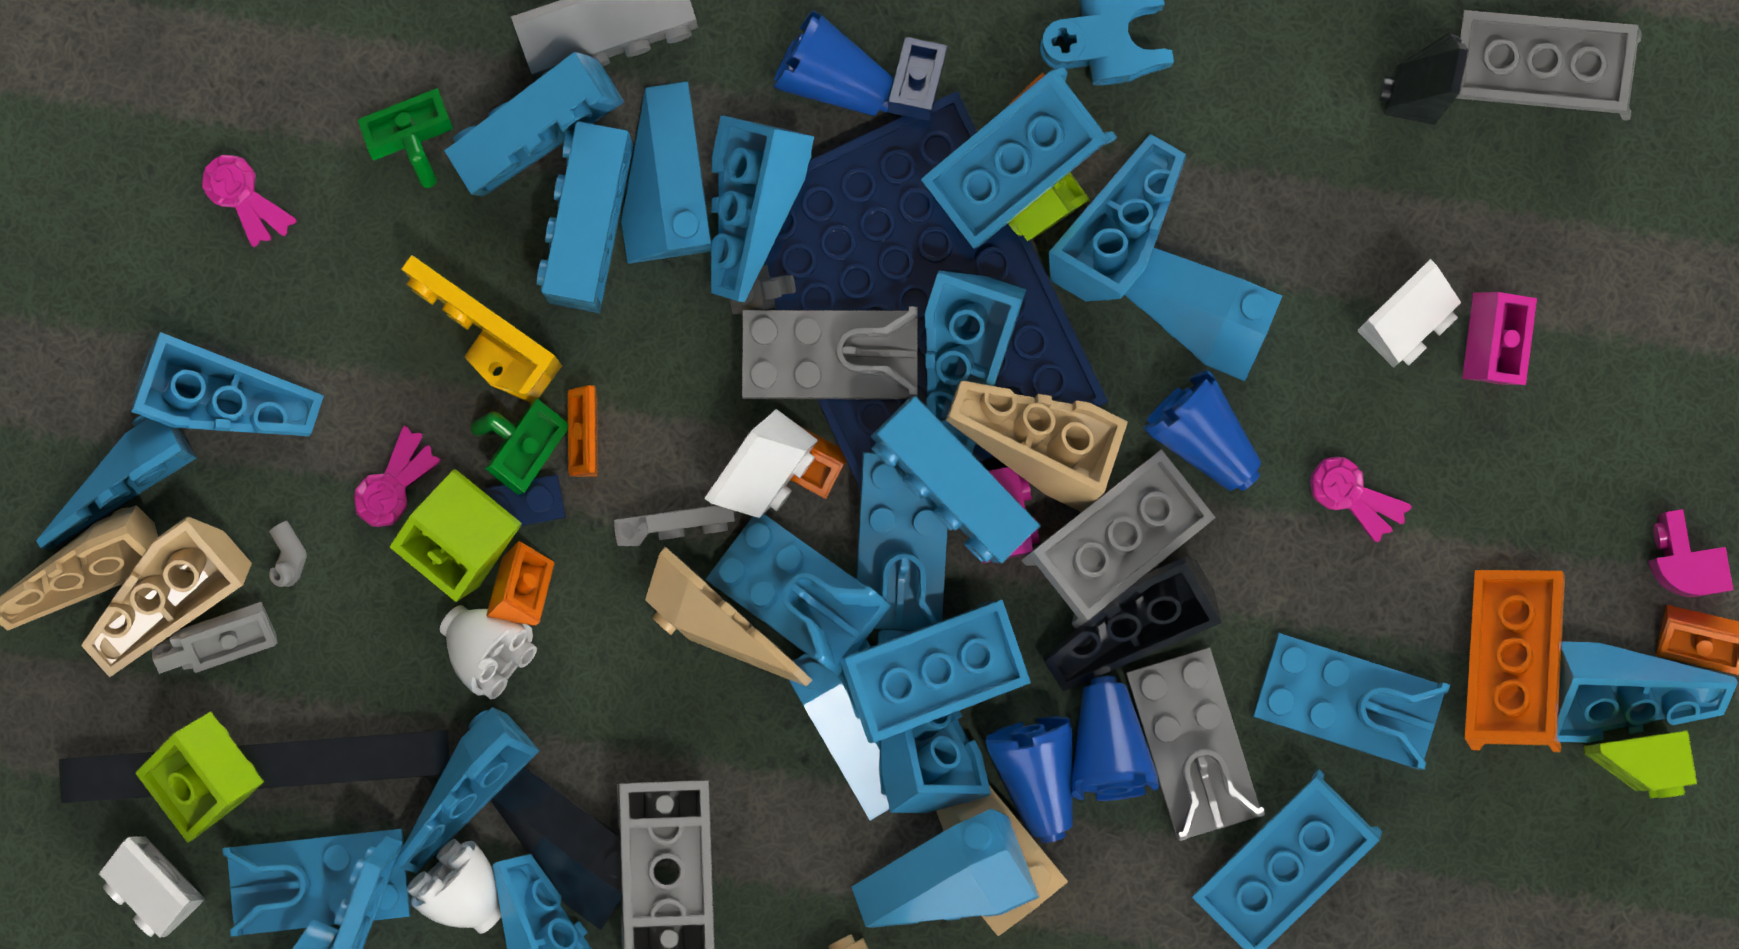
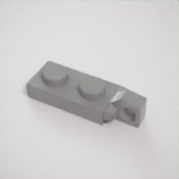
M714 505L615 519L614 528L618 546H640L649 533L658 532L659 540L685 537L684 528L697 526L702 527V534L728 531L727 522H733L737 519L736 511Z
M262 602L176 631L169 636V639L160 642L152 648V659L159 674L181 666L183 670L193 669L194 673L276 646L278 644L277 635Z

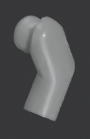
M285 521L269 531L281 551L275 568H271L269 572L271 582L278 587L294 585L301 577L307 558L306 550L289 522Z

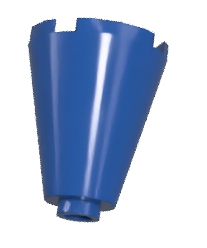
M812 10L800 26V29L805 31L804 34L800 33L796 40H792L776 72L775 82L772 87L782 92L870 116H875L879 110L886 113L894 78L823 15Z
M1204 370L1189 378L1194 384L1193 387L1182 391L1178 387L1171 392L1147 418L1149 424L1143 426V429L1152 438L1228 491L1236 488L1244 491L1259 478L1260 473L1257 470L1261 465V461L1216 378L1209 370Z
M1112 676L1092 679L1091 685L1085 687L1082 692L1071 778L1072 797L1085 800L1084 792L1096 793L1097 801H1111L1146 795L1145 786L1147 785L1153 791L1157 790L1159 786L1158 775L1127 686L1117 683V678Z
M1062 716L1037 718L1038 724L1024 726L1023 721L1014 723L986 736L987 740H985L986 749L1031 837H1039L1042 843L1063 839L1066 837L1065 831L1073 826L1071 790L1072 727L1069 718Z

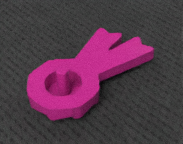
M221 155L211 161L203 172L202 188L209 199L215 205L236 208L249 242L253 247L258 246L261 240H272V236L262 219L280 235L286 236L288 226L297 222L296 218L255 191L256 174L244 158L234 155Z
M406 426L400 432L385 474L368 475L355 489V512L370 526L382 527L395 524L407 509L406 488L432 471L440 463L438 457L431 455L429 445L425 446L410 461L422 440V434H412Z
M1345 457L1323 459L1310 476L1313 498L1329 510L1349 508L1365 532L1377 543L1381 540L1382 534L1393 531L1392 527L1377 512L1399 524H1404V513L1412 507L1409 503L1365 488L1362 471Z

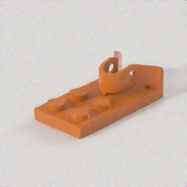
M1475 570L1465 740L1472 750H1480L1484 744L1549 745L1552 752H1561L1562 745L1557 738L1565 586L1563 571Z

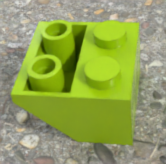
M454 469L410 515L390 545V548L457 602L479 588L522 523L458 470Z

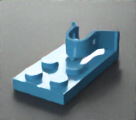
M1064 67L1047 73L921 179L973 249L987 241L1100 147L1113 142L1117 138L1114 132H1103L1066 84L1068 72Z
M863 452L856 580L866 587L867 585L891 605L874 629L918 630L942 621L947 527L933 513L938 506L928 496L925 499L923 497L921 499L918 498L905 485L902 480L907 474L897 464L889 467L874 452Z
M765 514L760 518L754 516L751 518L706 578L710 584L836 676H839L843 670L840 659L857 652L891 606L868 585L867 587Z
M1003 600L980 603L975 609L840 659L868 743L878 742L1031 683Z
M1278 633L1252 717L1411 768L1425 770L1427 763L1424 760L1444 693L1449 691L1450 685L1444 682L1435 683Z
M1318 769L1314 772L1312 779L1193 894L1192 898L1243 949H1267L1380 841L1382 830L1378 826L1371 827L1324 781V773Z
M403 829L222 848L223 856L228 859L234 926L230 929V936L307 928L312 920L326 925H337L334 923L337 912L345 898L349 899L355 887L349 884L357 861L359 859L363 860L369 847L373 846L376 848L386 836L403 842L399 851L400 854L405 844ZM396 862L374 920L412 916L410 894L407 891L409 885L407 870L401 869Z
M386 836L376 848L370 846L364 859L357 861L349 884L355 887L349 899L345 898L337 912L334 923L340 925V929L338 930L319 921L312 920L293 949H363L403 842Z

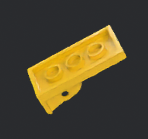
M411 255L402 268L403 272L410 278L406 285L431 305L437 299L443 302L445 305L442 310L447 313L448 317L468 330L474 324L482 330L464 356L492 387L529 403L539 399L562 367L556 356ZM503 367L500 375H493L496 368Z

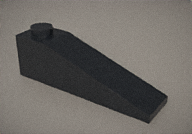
M1448 32L1397 65L1392 73V77L1384 76L1379 101L1386 102L1384 115L1431 125L1437 123L1460 94L1469 50L1465 44L1461 43L1462 40L1458 38V34Z
M1184 557L1142 576L1046 654L1044 662L1062 691L1089 681L1222 623L1214 589L1197 560Z
M523 767L490 801L528 854L533 856L557 889L564 904L602 930L622 902L620 835L529 769Z

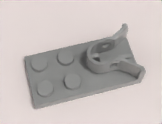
M1464 10L1460 39L1462 40L1461 43L1465 44L1469 51L1460 94L1457 98L1619 113L1622 120H1630L1631 110L1629 104L1637 46L1642 38L1641 30L1638 25Z
M909 306V311L743 310L742 398L910 399L915 396L917 397L918 307Z
M1161 449L1021 561L1026 566L1037 565L1074 612L1072 625L1077 629L1216 517Z
M1203 649L1126 673L1177 841H1183L1187 838L1252 818L1265 816L1264 809L1259 806L1211 649Z

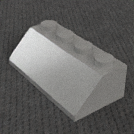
M559 0L511 16L530 72L535 81L573 52L598 58L604 67L610 63L609 57L624 52L626 57L637 56L649 51L651 43L666 39L667 43H676L689 38L692 35L690 30L698 28L690 0Z

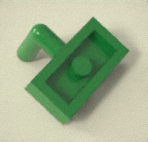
M438 88L357 119L373 161L405 149L421 186L430 188L436 184L437 177L428 161L421 142L453 130Z
M535 399L530 402L515 425L500 413L492 411L474 420L471 423L470 429L475 436H483L494 431L504 439L485 467V470L517 495L525 493L568 430V423L539 399Z

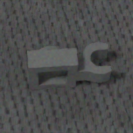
M763 265L746 301L739 302L730 299L732 314H741L743 310H769L776 308L774 298L782 297V294L796 292L793 275L770 278L768 266Z

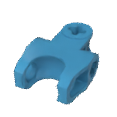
M1079 0L1082 17L1060 19L1052 22L1046 28L1040 42V55L1049 67L1053 69L1064 67L1066 70L1090 66L1093 85L1130 82L1151 72L1172 67L1174 63L1172 50L1143 49L1131 40L1128 33V24L1134 18L1163 10L1164 0ZM1057 37H1063L1065 43H1072L1067 53H1062L1060 46H1053Z

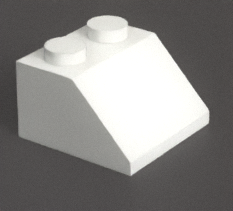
M1430 259L1357 331L1393 368L1402 360L1409 366L1427 348L1421 341L1434 330L1440 336L1458 318L1452 311L1461 301L1438 266Z
M777 409L774 410L749 433L704 499L711 504L758 518L770 507L777 511L792 492L786 485L795 474L801 478L814 461L815 456L810 451L818 440Z
M146 836L128 837L99 873L106 881L103 885L106 893L120 905L126 902L137 913L133 917L135 923L150 937L155 933L159 938L168 936L205 900Z

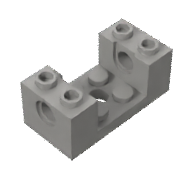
M709 780L616 784L617 817L621 841L622 949H714ZM664 858L674 860L679 867L677 880L669 885L659 883L654 877L656 863Z

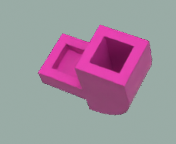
M1683 509L1657 515L1659 523L1653 525L1654 540L1658 549H1664L1665 557L1649 560L1648 563L1654 577L1665 589L1684 597H1700L1734 590L1726 547L1691 552Z

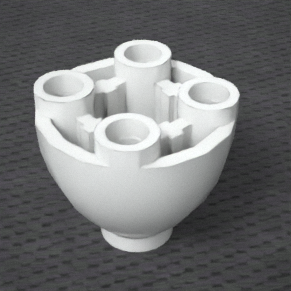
M459 605L445 616L440 626V632L446 637L451 664L463 684L478 696L486 695L489 699H495L504 691L508 678L518 666L520 668L525 667L534 658L537 647L531 643L533 638L532 627L527 624L487 617L488 609L468 610L464 606Z
M453 839L438 852L437 859L439 862L428 873L425 871L419 873L409 883L407 891L412 895V906L429 919L446 926L474 928L479 934H482L492 928L501 918L494 872L486 856L474 841H466L460 844L456 839Z

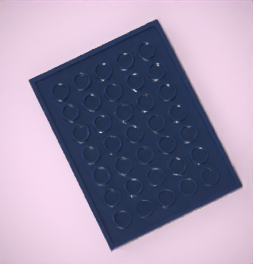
M958 91L934 102L930 121L903 116L810 160L805 181L763 264L768 266L770 278L793 275L796 292L782 294V297L774 298L776 308H773L774 310L909 311V306L918 307L917 398L927 408L925 311L938 271L987 276L1026 289L995 387L1011 389L1014 394L1036 397L1038 394L1052 396L1053 401L1073 404L1076 400L1088 402L1097 407L1108 403L1030 240L1027 241L1023 235H1017L1007 223L982 245L973 249L921 180L977 133ZM817 399L860 491L863 452H874L871 448L876 444L870 436L908 399ZM975 444L972 455L980 464L994 457L980 445Z

